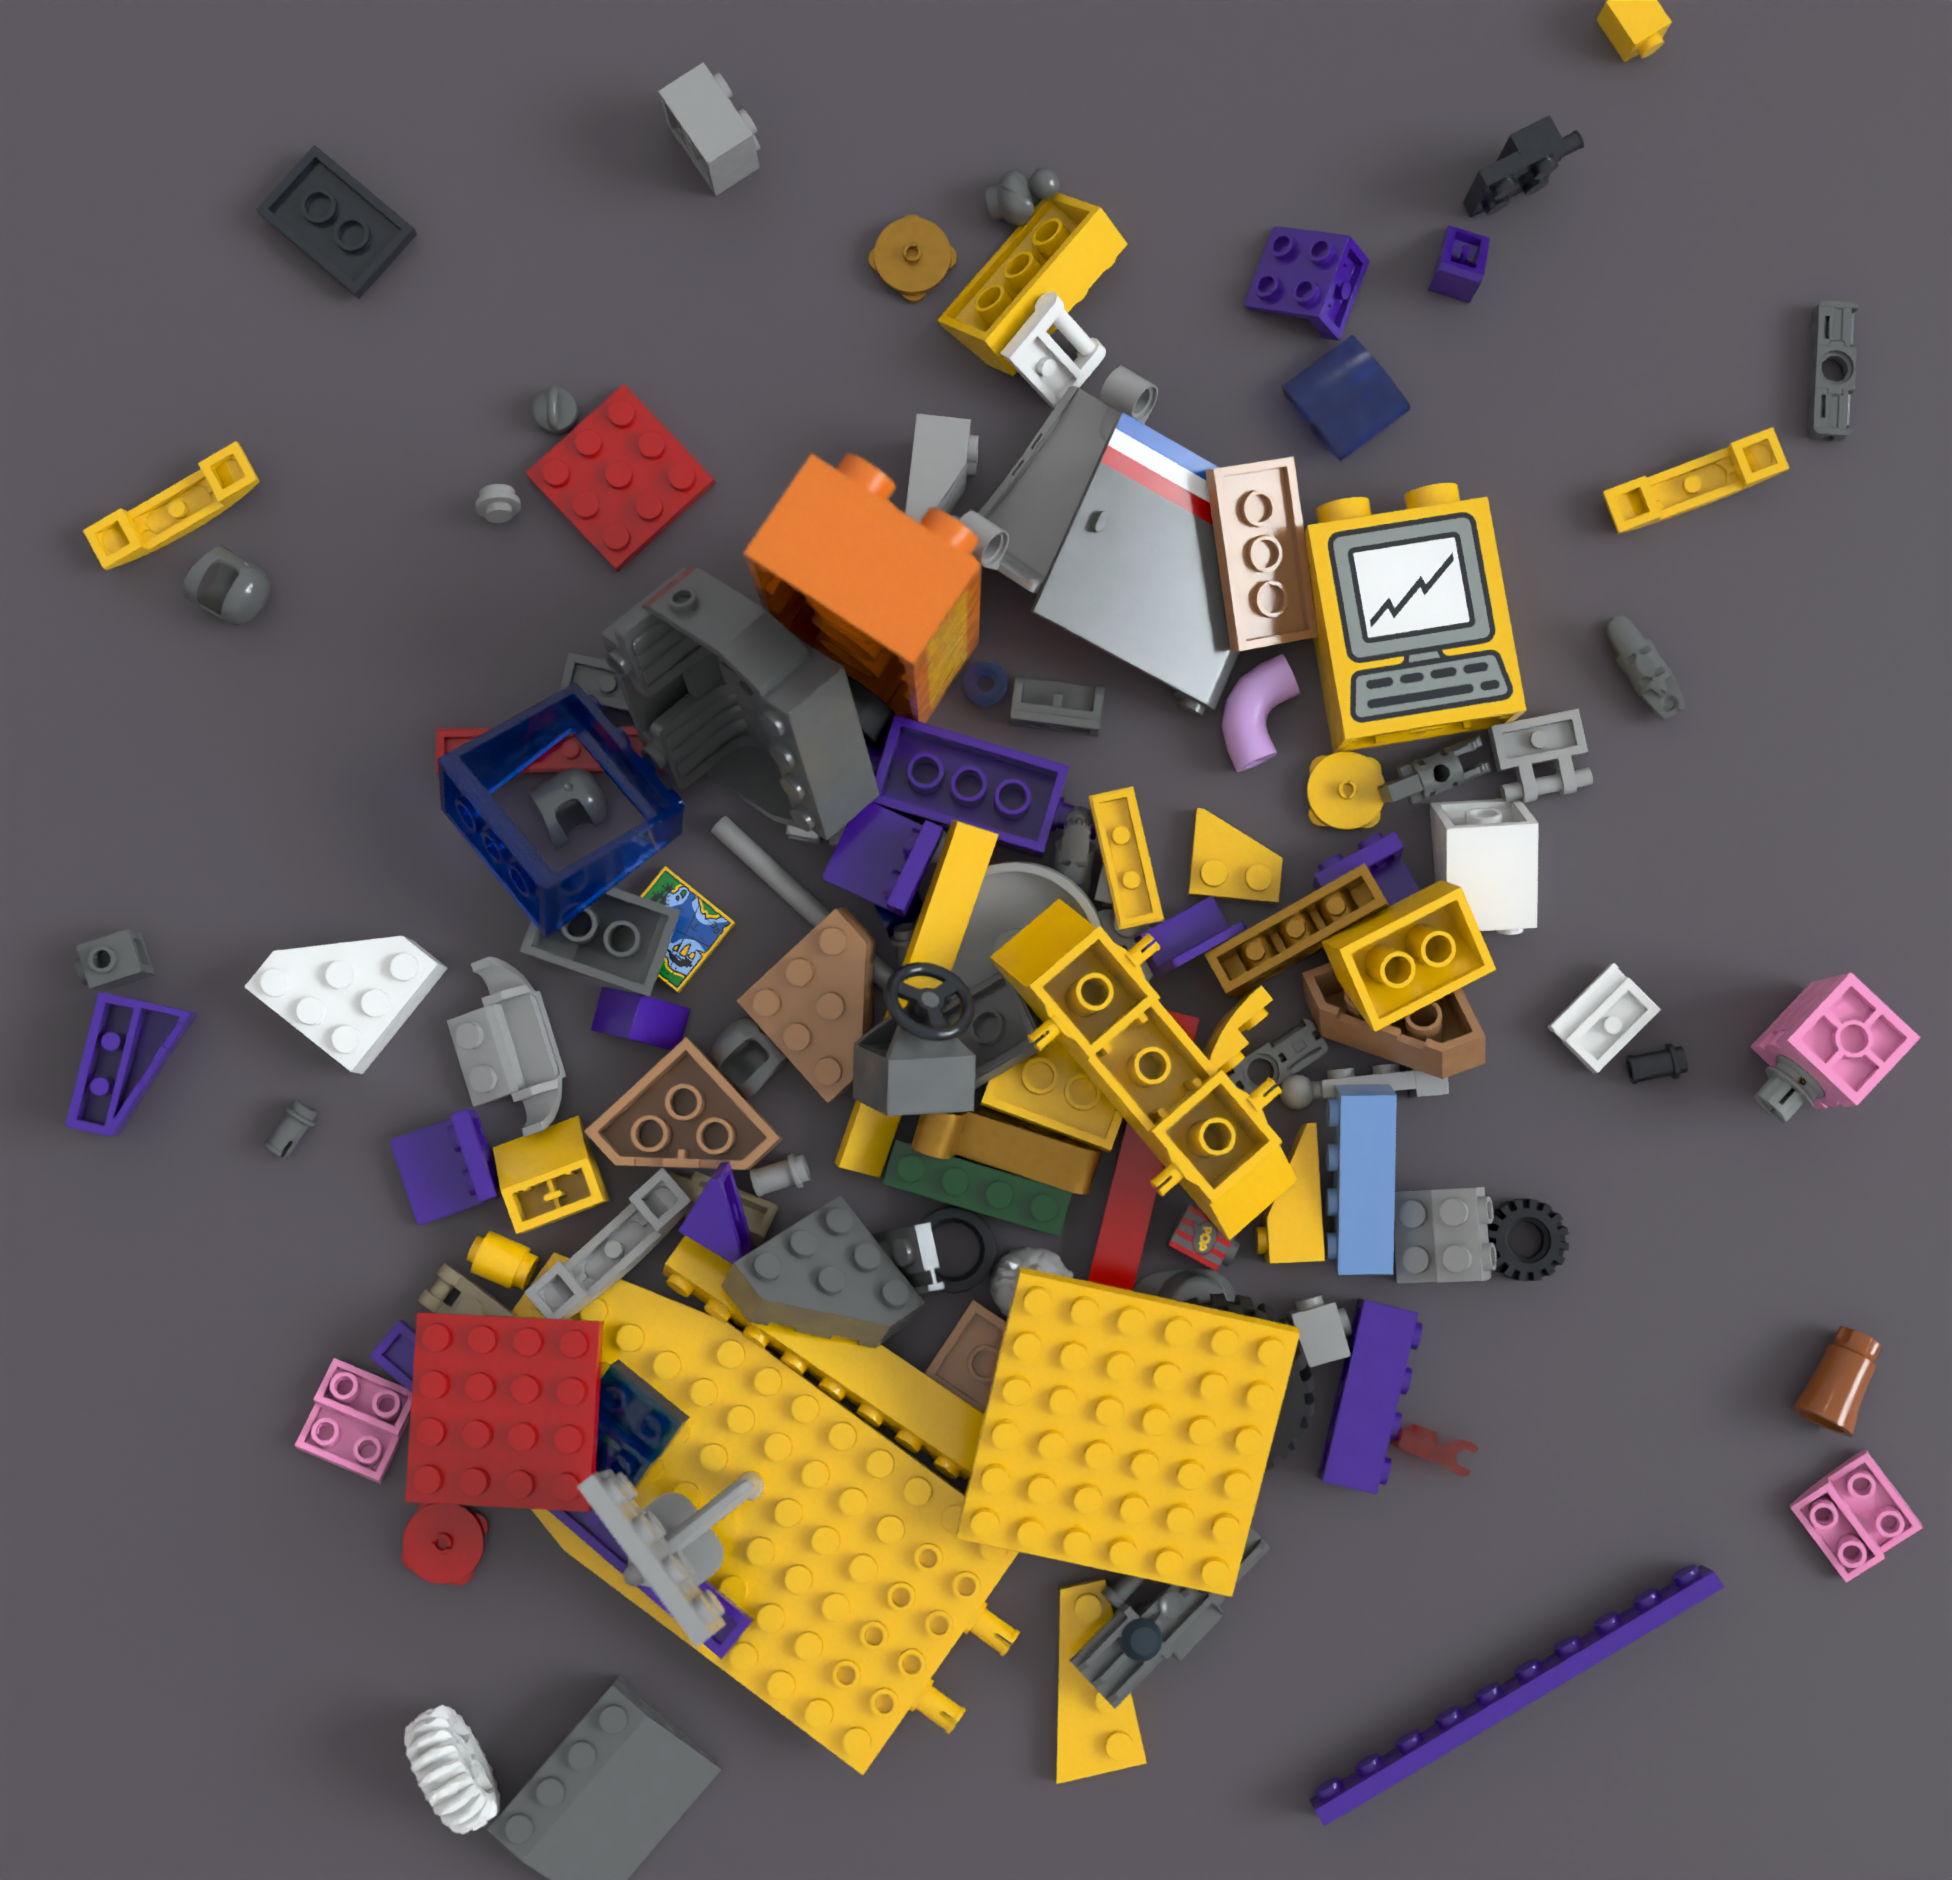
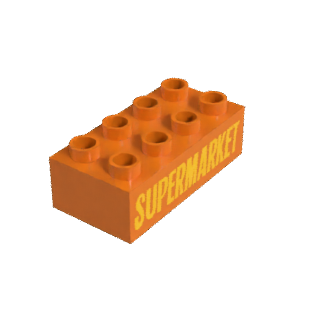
M811 453L744 552L762 607L768 610L792 634L843 666L848 676L877 695L896 715L926 723L979 645L981 563L971 554L979 543V539L965 525L939 509L930 507L920 523L899 511L888 500L896 489L895 484L883 472L866 460L847 453L835 469Z

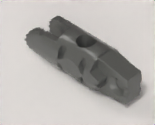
M1624 615L1613 616L1608 621L1609 623H1607L1605 634L1607 639H1610L1609 643L1618 655L1614 660L1629 678L1637 695L1646 702L1662 721L1669 719L1687 706L1673 676V672L1660 657L1649 637L1644 639L1636 626L1631 624L1632 620L1630 621Z
M1478 734L1426 757L1396 768L1399 777L1377 787L1382 802L1392 803L1407 797L1409 804L1413 805L1440 792L1490 773L1492 769L1489 761L1472 764L1463 770L1457 757L1461 754L1475 751L1479 746H1482L1480 736Z
M1075 805L1074 808H1070V811L1066 813L1063 837L1055 843L1053 869L1071 879L1088 895L1091 889V869L1096 850L1095 845L1090 841L1092 815L1089 814V810H1086V807Z

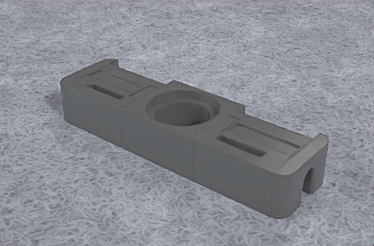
M1822 300L1812 312L1807 436L1813 440H1822L1826 436H1831V441H1843L1853 432V429H1847V427L1850 426L1851 394L1855 391L1857 347L1851 346H1853L1854 313L1859 307L1857 303L1852 301ZM1834 360L1840 363L1844 371L1843 379L1834 382L1825 378L1822 373L1823 362Z
M1303 1019L1300 1022L1304 1027L1301 1028L1297 1025L1271 1043L1272 1046L1269 1042L1264 1044L1232 1068L1231 1072L1233 1074L1227 1072L1226 1075L1238 1089L1250 1095L1260 1085L1254 1084L1247 1075L1248 1066L1255 1059H1263L1271 1065L1273 1070L1271 1079L1276 1082L1268 1090L1270 1091L1273 1087L1282 1083L1288 1076L1294 1075L1326 1054L1328 1045L1315 1031L1316 1027L1310 1019Z

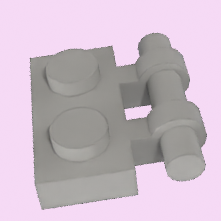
M1579 708L1494 725L1488 728L1497 772L1515 769L1517 777L1516 782L1500 786L1504 802L1518 799L1523 803L1536 801L1538 795L1558 791L1561 795L1576 793L1578 787L1593 784L1591 769L1587 767L1574 770L1571 758L1588 753ZM1554 761L1555 774L1535 778L1532 765Z

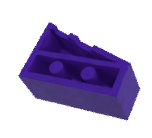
M99 991L65 1127L110 1137L119 1136L197 1013Z

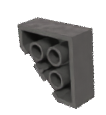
M841 1195L735 1261L721 1285L750 1323L768 1326L771 1322L795 1327V1332L828 1339H831L832 1336L858 1340L857 1345L877 1348L910 1326L925 1304L920 1295Z

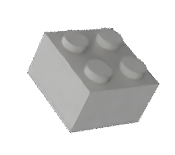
M703 62L658 91L668 127L716 196L760 168L757 151L761 147L754 135L757 133V128L745 109L742 108L737 112L729 99L733 94L719 72L712 75Z

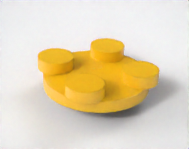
M1347 751L1337 752L1329 756H1318L1311 762L1306 795L1310 806L1308 818L1314 826H1329L1337 830H1355L1358 828L1370 829L1379 822L1381 817L1380 811L1384 803L1377 787L1384 784L1385 781L1381 765L1376 759Z

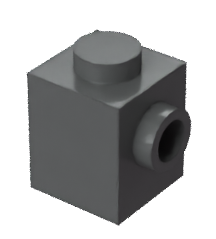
M127 928L76 945L79 958L75 960L76 971L81 982L84 985L88 984L89 989L105 992L155 975L142 932Z

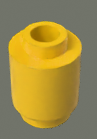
M489 1231L484 1238L479 1235L475 1238L466 1260L472 1263L471 1273L510 1290L514 1287L525 1290L535 1272L539 1257L530 1253L531 1248L493 1231Z

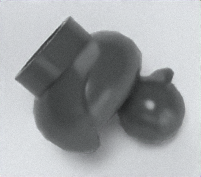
M1040 167L1036 169L1029 179L1018 170L1006 172L1000 178L998 184L986 187V202L992 220L999 221L1005 219L1013 225H1027L1034 211L1033 195L1041 200L1054 197L1060 186L1058 175L1051 169Z

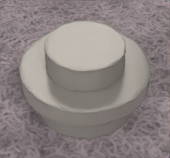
M491 484L483 487L479 491V498L475 502L478 515L493 523L507 522L521 510L520 499L515 495V490L505 484Z

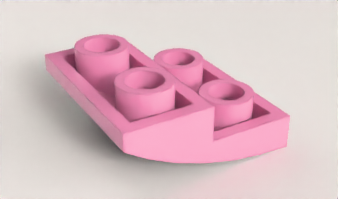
M334 1358L313 1399L315 1405L295 1443V1447L298 1450L381 1484L409 1421L412 1393L403 1386Z
M1865 1448L1836 1467L1790 1504L1792 1511L1846 1583L1885 1559L1884 1552L1923 1528L1919 1519Z

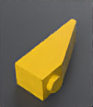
M1305 1123L1301 1124L1287 1157L1297 1181L1265 1209L1262 1216L1263 1227L1255 1228L1257 1254H1264L1265 1263L1325 1261L1317 1124Z

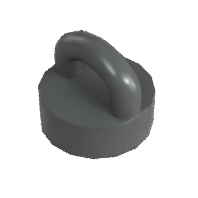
M554 385L539 393L533 403L534 418L540 428L547 433L555 435L566 433L574 427L578 420L579 411L577 403L572 395L562 388Z

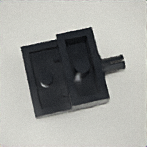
M1550 115L1511 134L1497 161L1478 171L1463 201L1470 217L1472 218L1483 211L1487 215H1492L1506 207L1510 203L1509 198L1521 192L1528 196L1541 190L1549 183L1548 178L1559 166L1558 162L1563 157L1584 147L1581 134L1575 130L1573 133L1562 138Z

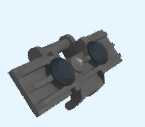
M1251 1526L1236 1583L1271 1548ZM1124 1574L1112 1588L1106 1586L1100 1592L1117 1612L1069 1661L1110 1705L1116 1708L1164 1658L1167 1660L1172 1656L1176 1660L1181 1661L1225 1615L1219 1607L1225 1600V1595L1168 1584L1147 1606L1140 1602L1131 1608L1124 1601L1146 1579Z

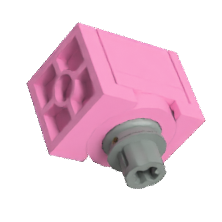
M1851 972L1810 982L1750 1046L1770 1065L1765 1069L1769 1080L1755 1093L1754 1098L1769 1115L1781 1123H1786L1801 1106L1809 1110L1813 1107L1817 1110L1827 1109L1828 1106L1835 1108L1839 1103L1843 1107L1857 1106L1921 1037Z

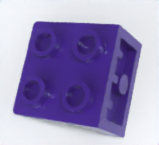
M1275 226L1270 233L1244 305L1252 311L1306 318L1324 339L1340 341L1370 260L1350 235Z
M871 802L847 823L826 867L823 879L829 884L905 918L943 837V827L928 820H925L924 825H921Z
M467 1108L450 1114V1119L393 1138L390 1141L418 1225H424L503 1197L496 1165L477 1110Z

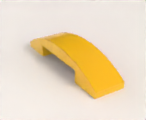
M1772 427L1732 442L1724 449L1646 478L1645 475L1603 491L1602 495L1617 533L1621 534L1675 517L1740 492L1787 471L1789 465Z
M235 441L199 462L200 470L130 511L120 508L84 529L83 532L103 569L109 570L121 566L174 542L209 522L251 491L260 480L240 443Z

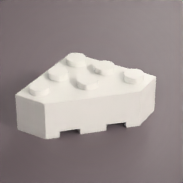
M394 936L273 951L244 987L350 1072L363 1074L448 968L415 941L404 936Z

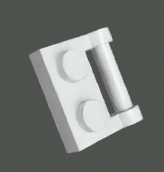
M1050 291L1043 294L1037 300L1035 312L1000 354L1050 407L1055 408L1069 387H1081L1104 359L1106 349L1096 338H1090L1064 310V302L1055 292ZM1052 324L1077 349V358L1074 362L1047 334L1046 331Z

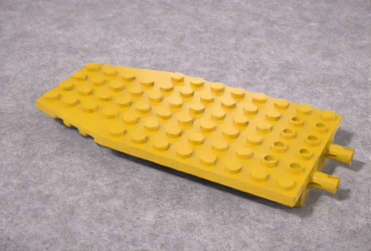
M554 1252L531 1285L558 1261L565 1263L570 1257ZM620 1279L597 1299L569 1319L604 1321L596 1473L611 1469L615 1475L619 1472L624 1474L637 1492V1496L633 1500L642 1509L659 1496L675 1492L686 1496L695 1508L699 1510L736 1481L742 1474L752 1472L761 1478L763 1490L760 1496L754 1500H746L711 1528L723 1545L724 1559L718 1571L707 1579L754 1621L722 1659L703 1643L696 1648L673 1617L638 1587L628 1585L624 1580L623 1574L552 1513L543 1509H531L562 1549L862 1775H864L908 1710L913 1712L916 1708L949 1735L966 1709L960 1707L933 1687L934 1681L931 1677L963 1632L965 1634H968L969 1631L999 1652V1655L1002 1657L1009 1650L1020 1631L1015 1630L986 1609L988 1604L985 1600L1019 1552L957 1539V1527L965 1498L963 1492L847 1407L826 1394L806 1377L798 1374L781 1362L780 1358L766 1348L762 1349L742 1335L743 1331L729 1321L723 1323L710 1314L623 1279ZM525 1293L512 1310L519 1317L545 1318ZM996 1633H998L999 1635H1001V1636H1002L1003 1638H1005L1008 1642H1006L1004 1639H1002V1638H1001L1000 1636H998Z

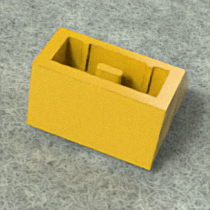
M579 1115L549 1126L543 1131L526 1137L522 1136L493 1147L500 1190L516 1234L527 1233L610 1201Z

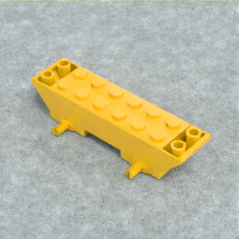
M1061 899L1056 900L989 957L992 963L1043 1022L1042 1025L1027 1036L1030 1043H1033L1046 1032L1047 1034L1034 1045L1038 1051H1042L1047 1044L1054 1038H1057L1166 1167L1153 1180H1150L1153 1188H1157L1162 1184L1156 1192L1163 1197L1173 1186L1179 1183L1227 1241L1231 1240L1297 1181L1280 1147L1283 1141L1267 1124L1264 1112L1262 1111V1108L1278 1094L1282 1093L1280 1087L1275 1086L1268 1091L1276 1084L1273 1079L1268 1077L1264 1083L1249 1095L1238 1089L1222 1070L1217 1071L1161 1005L1158 1001L1161 997L1145 980L1140 965L1156 951L1160 950L1159 944L1155 942L1144 952H1141L1145 946L1154 940L1151 935L1146 934L1145 937L1127 951L1115 944L1101 926L1096 928Z

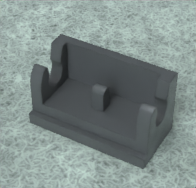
M1015 676L1009 726L1098 737L1105 687Z

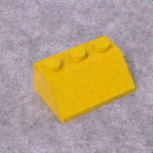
M1442 880L1321 941L1338 982L1374 1032L1496 970L1462 887Z

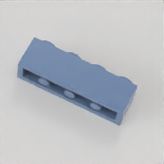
M1390 1084L1335 1085L1334 1099H1327L1328 1127H1334V1144L1326 1145L1327 1171H1333V1188H1326L1325 1209L1327 1216H1333L1332 1232L1325 1233L1324 1248L1326 1260H1332L1338 1275L1393 1274L1397 1095Z

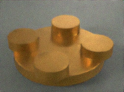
M910 214L892 222L881 232L876 241L875 248L869 253L868 260L870 268L875 273H878L888 287L901 293L905 301L919 303L926 297L927 292L936 288L945 279L948 271L955 267L957 253L949 244L944 232L936 224L917 215Z

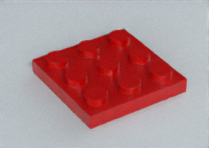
M624 384L526 472L527 477L617 573L716 484L713 477Z

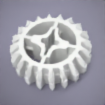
M440 1705L435 1709L430 1708L418 1715L414 1721L405 1727L404 1744L407 1747L406 1755L412 1765L411 1770L418 1780L417 1785L421 1787L425 1794V1799L433 1807L434 1814L440 1816L444 1825L448 1826L455 1833L465 1834L472 1829L475 1831L487 1824V1821L496 1816V1813L500 1811L498 1783L493 1776V1769L489 1765L485 1753L480 1747L478 1740L474 1737L470 1726L464 1723L462 1716L458 1715L454 1709Z

